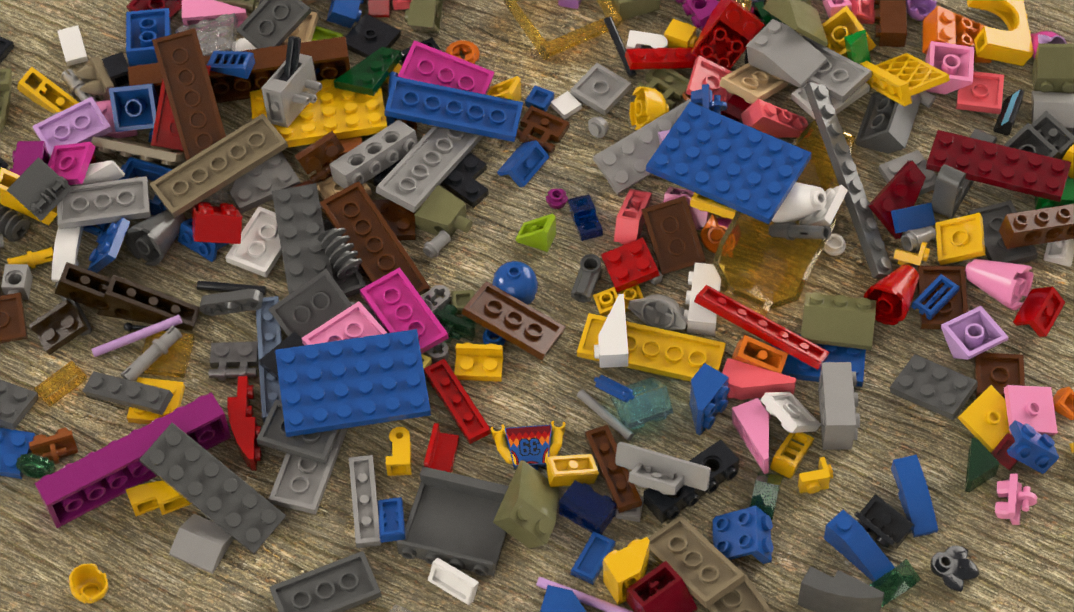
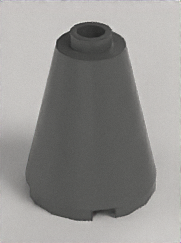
M165 210L130 227L126 232L127 237L125 238L128 249L138 260L140 258L146 260V265L156 266L164 259L178 237L181 223L186 221L185 215L182 213L173 218L170 212Z

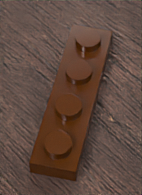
M608 425L586 431L585 438L618 512L622 513L642 506V500L635 484L628 482V469L615 464L617 444Z

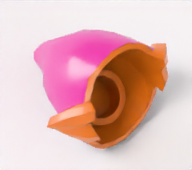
M712 214L701 230V241L709 251L721 257L731 258V251L739 237L736 220L723 217L716 218Z

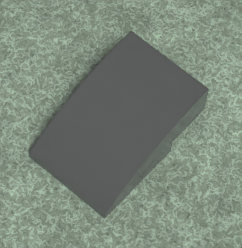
M1045 111L1031 125L1027 123L1003 146L1062 160L1067 150L1074 144V135L1048 111Z
M810 566L801 582L797 605L813 612H880L885 593L840 570L837 571L833 578Z

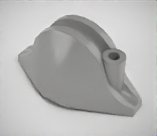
M651 294L645 298L634 299L629 302L628 309L648 326L665 330H684L686 328L687 320L683 316L684 308L680 307L671 297L662 294Z

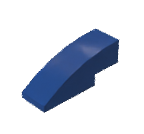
M917 454L893 460L891 471L899 489L898 497L906 518L915 525L912 530L913 536L918 537L938 532L930 493Z

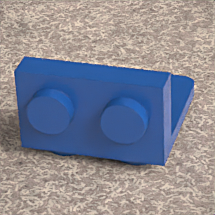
M752 506L714 517L712 521L713 546L728 560L752 555L762 564L772 562L771 552H773V543L771 540V529L773 524L770 516L765 514L760 508Z

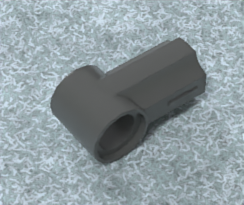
M587 254L580 261V270L571 292V297L578 302L585 303L591 301L597 281L601 278V260L597 255Z

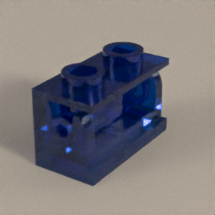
M576 480L558 502L559 514L591 533L595 531L602 535L613 517H616V504L610 497L606 495L601 496L588 484H581Z

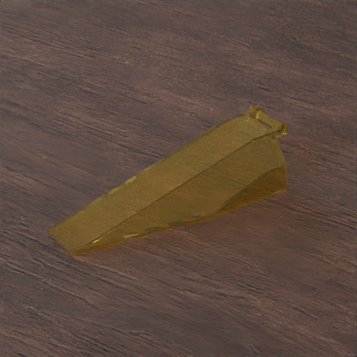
M815 119L801 133L800 137L792 143V145L812 153L810 161L796 182L821 187L826 191L829 188L839 186ZM843 131L852 154L856 136ZM737 211L719 242L713 264L726 288L724 295L767 317L769 310L800 299L828 239L796 238L795 240H787L781 237H771L769 235V227L771 224H774L772 221L766 224ZM838 211L834 219L832 220L831 224L828 225L831 229V233L836 223ZM733 294L738 295V296H740V297H742V298H744V299H747V300H749V301H751V302H753V303H756V304L762 306V308H760V307H758V306H756V305H753V304H751V303H749V302H747V301H744V300H742V299H740V298H738V297H735V296H733Z

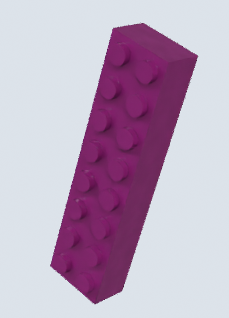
M212 392L199 396L193 402L176 408L173 412L162 418H156L150 424L133 430L129 435L119 440H114L98 451L90 452L84 458L74 463H69L61 470L51 475H45L35 482L43 504L56 528L126 493L125 489L143 484L157 477L139 459L171 423L175 424L205 450L230 439L231 434L225 413Z

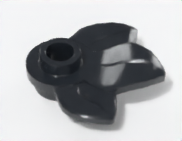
M949 546L945 552H938L931 558L930 567L932 572L942 577L945 585L954 591L962 592L964 588L963 580H971L979 576L977 566L971 560L966 559L968 549L965 547Z

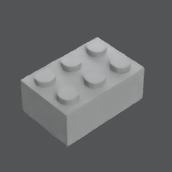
M822 362L818 394L823 450L852 449L853 440L858 438L857 428H860V414L856 413L858 392H854L857 378L856 371H852L851 362Z

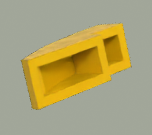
M163 480L125 489L136 517L157 508L160 509L162 515H165L191 504Z

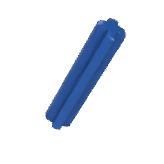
M604 375L594 378L596 388L627 403L635 397L632 395V389Z

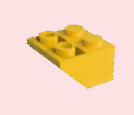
M648 537L641 540H633L627 547L619 551L614 550L603 559V582L617 605L626 602V589L646 575L649 565L650 540Z

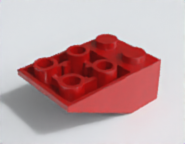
M721 0L708 18L691 54L696 57L706 58L730 70L746 50V45L763 28L764 23L759 17L735 0Z
M200 202L191 208L194 242L241 244L242 215L237 207H233V204L220 203V206H211L210 202Z

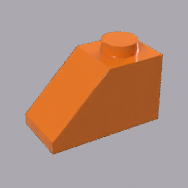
M744 335L737 343L732 359L781 374L788 353Z

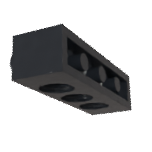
M721 439L689 460V462L717 470L710 472L709 487L706 491L683 485L675 494L679 496L677 498L669 497V495L662 494L660 491L651 488L644 491V504L661 524L668 519L676 518L682 509L695 505L700 497L706 493L714 492L719 484L725 480L729 481L737 475L739 458Z

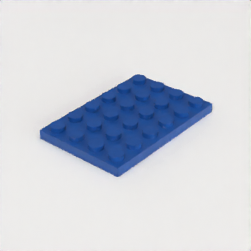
M689 102L647 163L646 171L769 224L810 161L812 153Z
M417 329L275 350L286 437L431 416Z

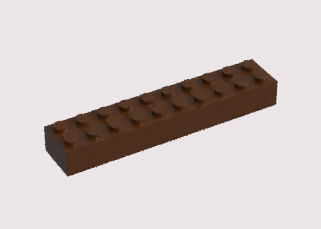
M346 36L301 43L300 54L312 56L314 70L320 68V72L317 75L315 71L316 81L336 79L350 70ZM287 45L241 51L254 54L255 64L248 79L210 71L209 78L216 102L222 103L250 99V92L261 89L284 63ZM211 55L203 56L206 65L208 64ZM217 59L215 64H218L220 59ZM159 63L128 67L129 86L153 83L158 96H160L163 78Z

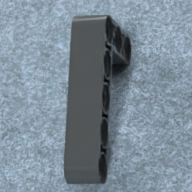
M977 128L970 136V138L996 143L997 140L996 136ZM944 164L938 173L931 202L933 211L952 219L974 181L965 179V172Z

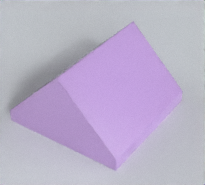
M982 306L941 325L952 357L957 359H971L1007 341L1009 338Z

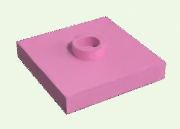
M1007 385L1004 387L1009 426L1016 420L1024 425H1031L1041 435L1054 436L1058 433L1051 387Z

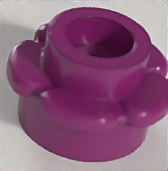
M551 189L546 196V202L553 209L563 208L568 201V196H566V192L563 189Z

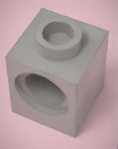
M5 264L1 284L4 295L20 292L23 300H29L33 276L28 264Z

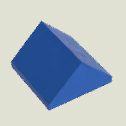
M153 83L109 88L115 132L154 128L159 96Z

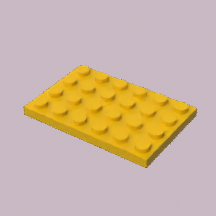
M335 79L317 81L321 82L322 88L316 93L317 100L315 103L306 105L288 128L275 124L272 125L286 140L288 148L313 144L331 131L334 132L338 140L377 134L387 127L381 87L374 96L335 88ZM262 89L251 91L252 120L261 114L267 117Z

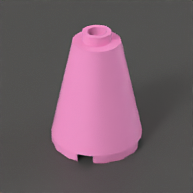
M974 259L965 268V275H967L966 277L969 282L1011 310H1017L1022 306L1023 303L1019 301L1022 296H1028L1034 277L1033 272L1029 271L1032 267L1022 264Z

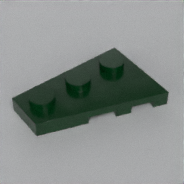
M385 47L379 48L335 79L334 87L374 96L389 76V73L393 71L402 59L401 51Z

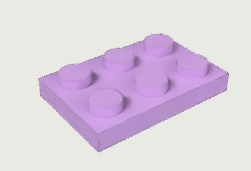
M92 97L32 126L39 140L45 142L50 157L54 146L92 142V137H102L112 132L110 124Z

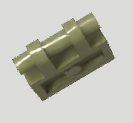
M651 69L645 77V81L649 83L645 85L640 82L637 87L659 88L664 91L663 96L666 104L672 110L676 107V103L671 99L673 97L679 101L683 99L682 94L687 90L689 79L672 69Z

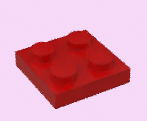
M643 237L600 254L617 293L660 276Z

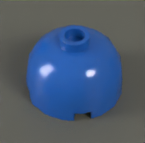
M519 261L506 262L494 273L492 285L527 305L535 299V294L538 292V281L535 272L527 264Z

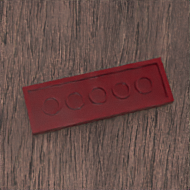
M937 130L926 169L939 172L941 167L946 164L965 172V179L1060 202L1071 162Z

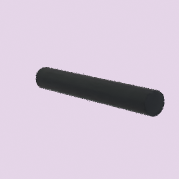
M611 16L604 19L605 25L629 78L633 77L637 73L629 68L625 58L626 48Z
M209 281L197 282V290L230 292L256 289L262 292L263 295H266L267 291L266 286Z

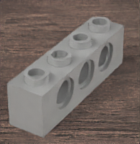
M398 119L330 163L333 181L344 189L358 181L361 185L407 155L418 143L415 130Z

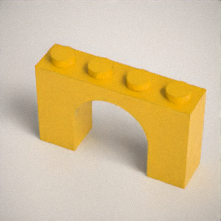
M967 0L968 7L989 11L999 16L1009 30L1004 31L984 26L974 39L977 57L1024 66L1034 54L1024 0Z

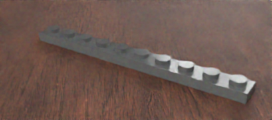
M809 82L804 89L838 183L848 190L844 200L873 279H883L894 271L892 263L888 257L872 210L868 207L870 203L859 178L856 165L836 115V110L829 96V91L826 85Z

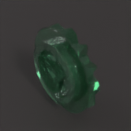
M21 454L20 458H17L16 467L18 470L31 478L41 479L45 475L55 473L56 470L54 467L55 463L50 461L48 457L40 456V454Z

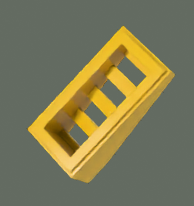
M803 432L789 433L773 456L770 469L791 479L815 438ZM792 439L804 444V446L792 441Z

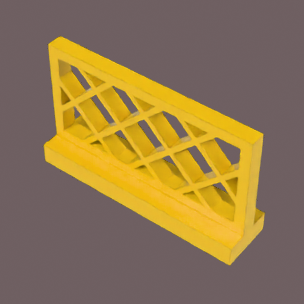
M908 53L877 65L868 61L860 63L863 67L871 70L872 77L866 82L870 88L902 106L912 104L911 96L950 81L949 74Z

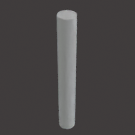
M581 389L577 393V397L627 441L633 438L634 433L586 391Z

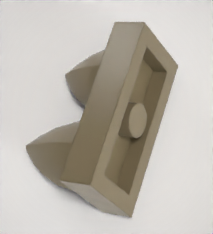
M99 56L91 57L89 65L80 68L76 73L77 76L83 79L91 80L84 84L80 91L91 95H99L101 101L110 100L109 88H113L114 84Z

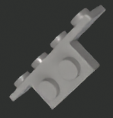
M624 442L617 444L615 464L632 469L629 473L628 482L637 484L642 488L658 490L665 495H675L683 485L706 491L709 487L711 469L707 466Z

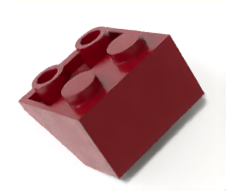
M667 561L626 589V603L634 612H695L698 609L683 579Z

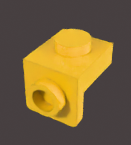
M922 242L919 254L897 248L893 259H897V264L911 266V264L921 266L922 262H927L930 248H927L928 242Z
M825 457L819 458L818 470L799 473L798 488L800 494H814L820 490L829 489L830 479H833V470L831 464H827Z

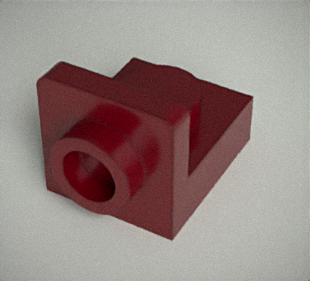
M1007 433L991 452L990 456L1007 470L1011 471L1018 460L1007 453L1008 448L1015 442L1014 437Z

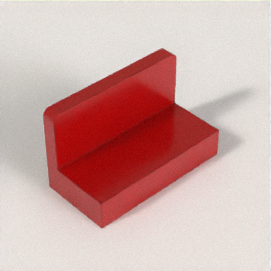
M1053 286L1032 289L1013 323L1016 326L1029 324L1039 337H1046L1066 302Z
M434 423L424 460V467L451 473L459 444V435L441 433L439 423Z

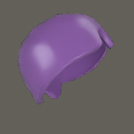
M906 0V12L914 20L923 21L936 7L937 1Z

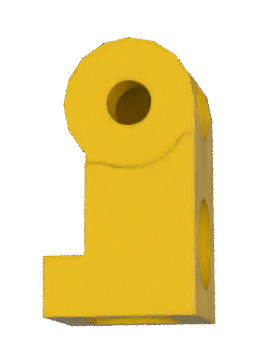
M395 427L389 433L392 456H386L387 476L412 475L410 433L404 427Z

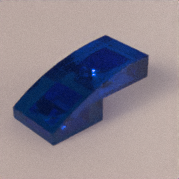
M590 195L568 199L571 215L581 241L603 236V229L596 216V208Z

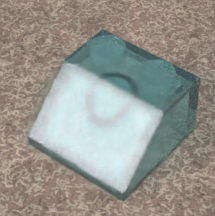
M653 377L627 385L626 387L632 389V395L635 396L633 400H629L627 403L609 394L621 422L631 429L642 428L646 422L652 420H664L667 418V415L674 413L667 387Z

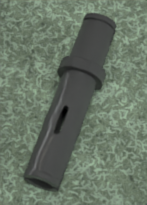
M787 222L786 224L774 223L769 227V235L771 237L786 238L787 240H795L796 238L826 240L831 236V229L829 226L798 225L795 222Z

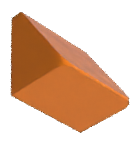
M1068 386L1059 389L1054 395V411L1070 420H1074V391Z

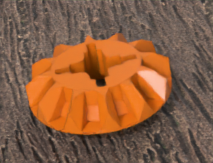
M460 40L453 42L445 51V53L460 59V51H462V54L465 56L463 60L473 64L479 61V49L470 41Z

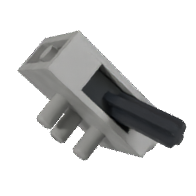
M290 36L288 38L286 60L261 88L268 120L272 124L287 128L306 105L316 102V93L322 88L321 82L316 81L312 56L300 54L301 38L297 36Z

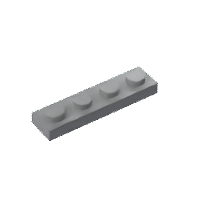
M373 455L350 457L349 469L356 547L381 546Z

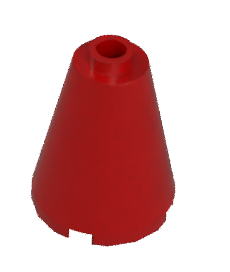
M910 265L900 266L869 287L865 292L864 298L876 300L875 320L886 325H896L906 318L919 281V273L914 267Z

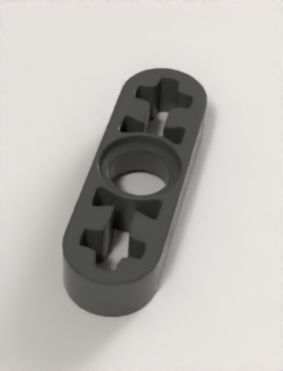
M256 289L204 295L201 298L199 310L209 316L258 310L262 307L264 295Z

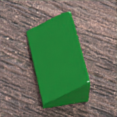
M862 30L845 36L848 59L858 64L865 61L871 63L866 31Z

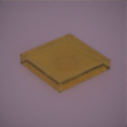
M166 331L146 337L141 355L153 344L152 341L155 338L159 339ZM181 333L182 338L177 340L168 349L169 352L166 355L162 354L143 374L185 378L195 340L194 334Z

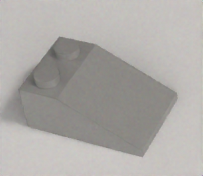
M774 19L746 45L750 65L800 88L827 62V58L795 30Z

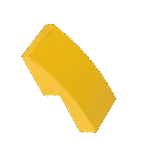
M639 285L619 293L616 292L615 287L594 294L593 297L600 316L609 315L619 294H624L625 312L630 311L628 305L631 300L644 298Z

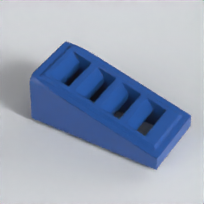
M213 51L207 65L211 66L210 71L248 79L255 64L254 54L251 52ZM220 59L219 63L215 64L216 60Z

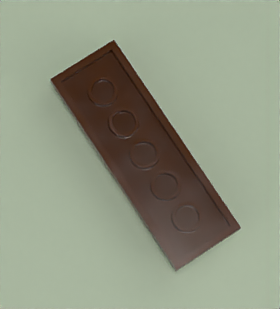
M195 28L152 40L186 161L226 137Z
M359 181L320 202V207L334 228L346 229L342 236H350V240L346 244H354V248L351 251H358V256L355 259H362V263L359 266L370 283L400 267L419 295L430 290V286Z

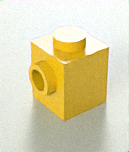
M673 19L664 32V36L668 41L667 48H693L698 39L696 36L697 27Z

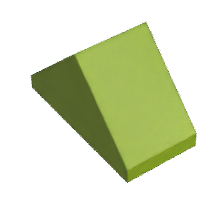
M552 213L524 222L515 240L520 244L548 252L556 236V216Z

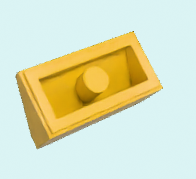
M592 454L546 458L550 487L594 484L599 474Z

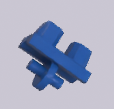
M709 84L702 85L700 90L691 91L692 103L702 105V107L721 114V111L727 110V103L721 101V95H714L713 101V91L709 90Z

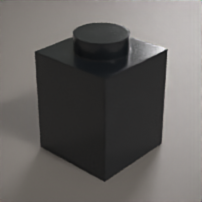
M123 52L103 58V65L114 87L129 86V66Z

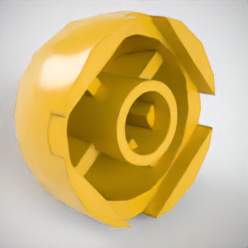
M640 86L634 90L632 95L636 97L634 102H630L629 116L631 125H636L635 130L642 128L669 112V105L666 104L663 94L655 88Z

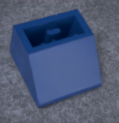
M706 363L702 365L691 379L690 409L696 434L700 436L705 429L709 430L712 427L718 412L722 413L726 409L729 402L727 395L730 390L728 387L729 377Z

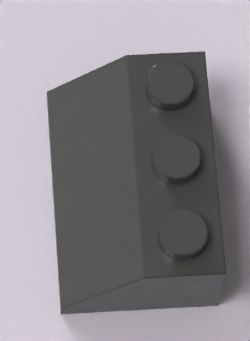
M879 92L872 93L855 144L887 154L904 149L918 112L921 97L915 94L911 96L912 104L902 106Z

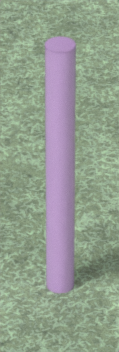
M176 315L92 348V353L94 357L103 355L169 329L171 326L182 324V319L180 315Z
M539 577L536 586L547 589V586L551 585L572 590L580 603L605 612H633Z

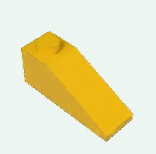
M33 67L18 82L17 90L53 114L62 112L79 103Z

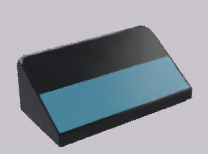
M1023 89L1018 90L1004 100L1001 113L993 129L994 132L1006 136L1010 135L1022 104Z

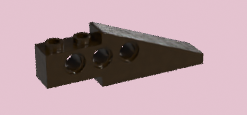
M66 262L54 293L97 309V315L156 324L180 315L182 324L174 327L189 331L193 330L200 312L199 307L124 278L116 275L108 278Z

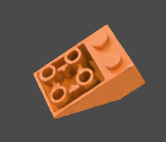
M936 6L923 19L922 53L927 55L931 41L974 47V63L992 62L990 59L977 57L974 39L985 25L940 6Z

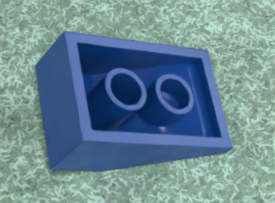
M169 8L126 12V54L129 67L158 63L152 40L171 35Z

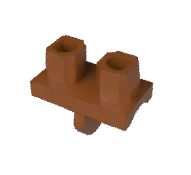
M66 427L58 429L56 435L49 437L43 434L34 436L33 441L29 442L36 465L53 460L55 465L60 464L59 458L78 453L72 430L69 431Z

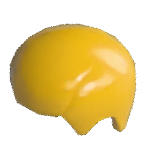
M81 564L75 567L69 575V588L74 598L87 604L96 603L107 593L109 589L106 573L99 571L95 564Z

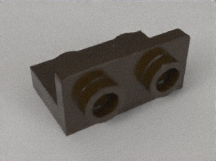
M68 300L57 304L55 308L39 316L34 322L29 324L31 330L38 335L45 352L49 355L88 330L79 309Z

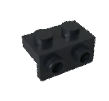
M876 494L860 513L857 511L854 514L859 519L858 523L867 532L872 529L878 534L876 540L886 548L892 545L897 549L915 527L914 524Z

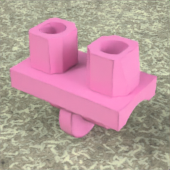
M1010 474V480L997 481L998 497H1008V502H996L995 513L997 518L1010 519L1012 525H1020L1021 506L1022 511H1029V506L1037 503V496L1030 492V487H1023L1022 492V484L1018 482V474Z

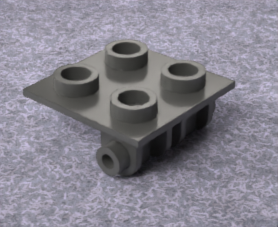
M38 157L7 191L42 221L73 188L64 177H60Z

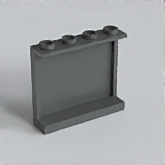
M422 466L420 472L421 483L405 527L406 539L397 540L398 554L407 559L417 558L425 560L429 564H433V561L439 558L459 571L464 569L473 571L479 576H494L507 532L494 524L493 521L509 486Z

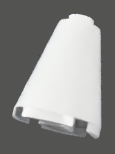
M796 182L771 221L777 224L795 222L823 209L827 203L825 191L821 187Z

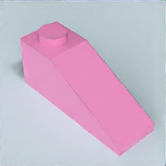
M182 0V20L185 31L193 28L196 31L236 28L247 19L246 9L216 0Z
M756 398L732 408V423L765 475L769 473V419H771V414L766 410V405L763 406L760 400Z

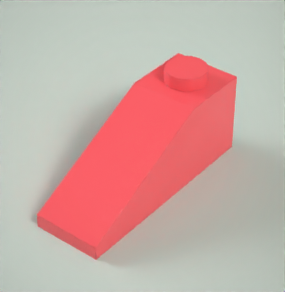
M634 189L629 190L616 218L614 242H620L622 245H625L640 238L644 225L641 209L649 207L652 193Z
M727 358L722 371L724 375L729 377L728 387L730 390L727 398L756 399L762 398L765 393L791 392L794 394L796 378Z

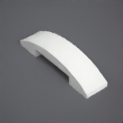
M84 226L60 230L58 227L52 261V282L60 280L66 262L76 266L79 265L77 256Z

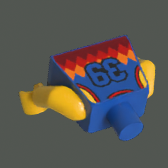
M552 421L551 425L505 428L504 424H501L502 429L500 431H494L493 427H491V434L493 440H495L497 451L507 464L513 465L514 469H517L519 462L524 460L539 471V467H547V457L558 455L562 447L566 424L563 422L561 427H556L554 421Z

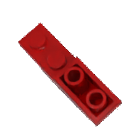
M238 376L237 397H227L229 422L242 458L252 471H257V461H261V447H258L257 437L262 427L257 425L256 418L253 417V406H250V399H254V386L249 385L247 376Z

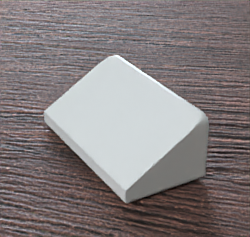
M1074 239L1047 243L1043 260L1071 267L1074 256Z

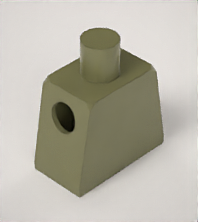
M439 185L436 186L415 214L416 228L435 235L444 230L451 237L457 229L468 233L473 224L472 220L466 218L465 203Z

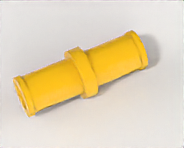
M50 247L35 252L30 250L27 251V254L7 258L8 264H28L31 269H34L36 265L53 261V249Z

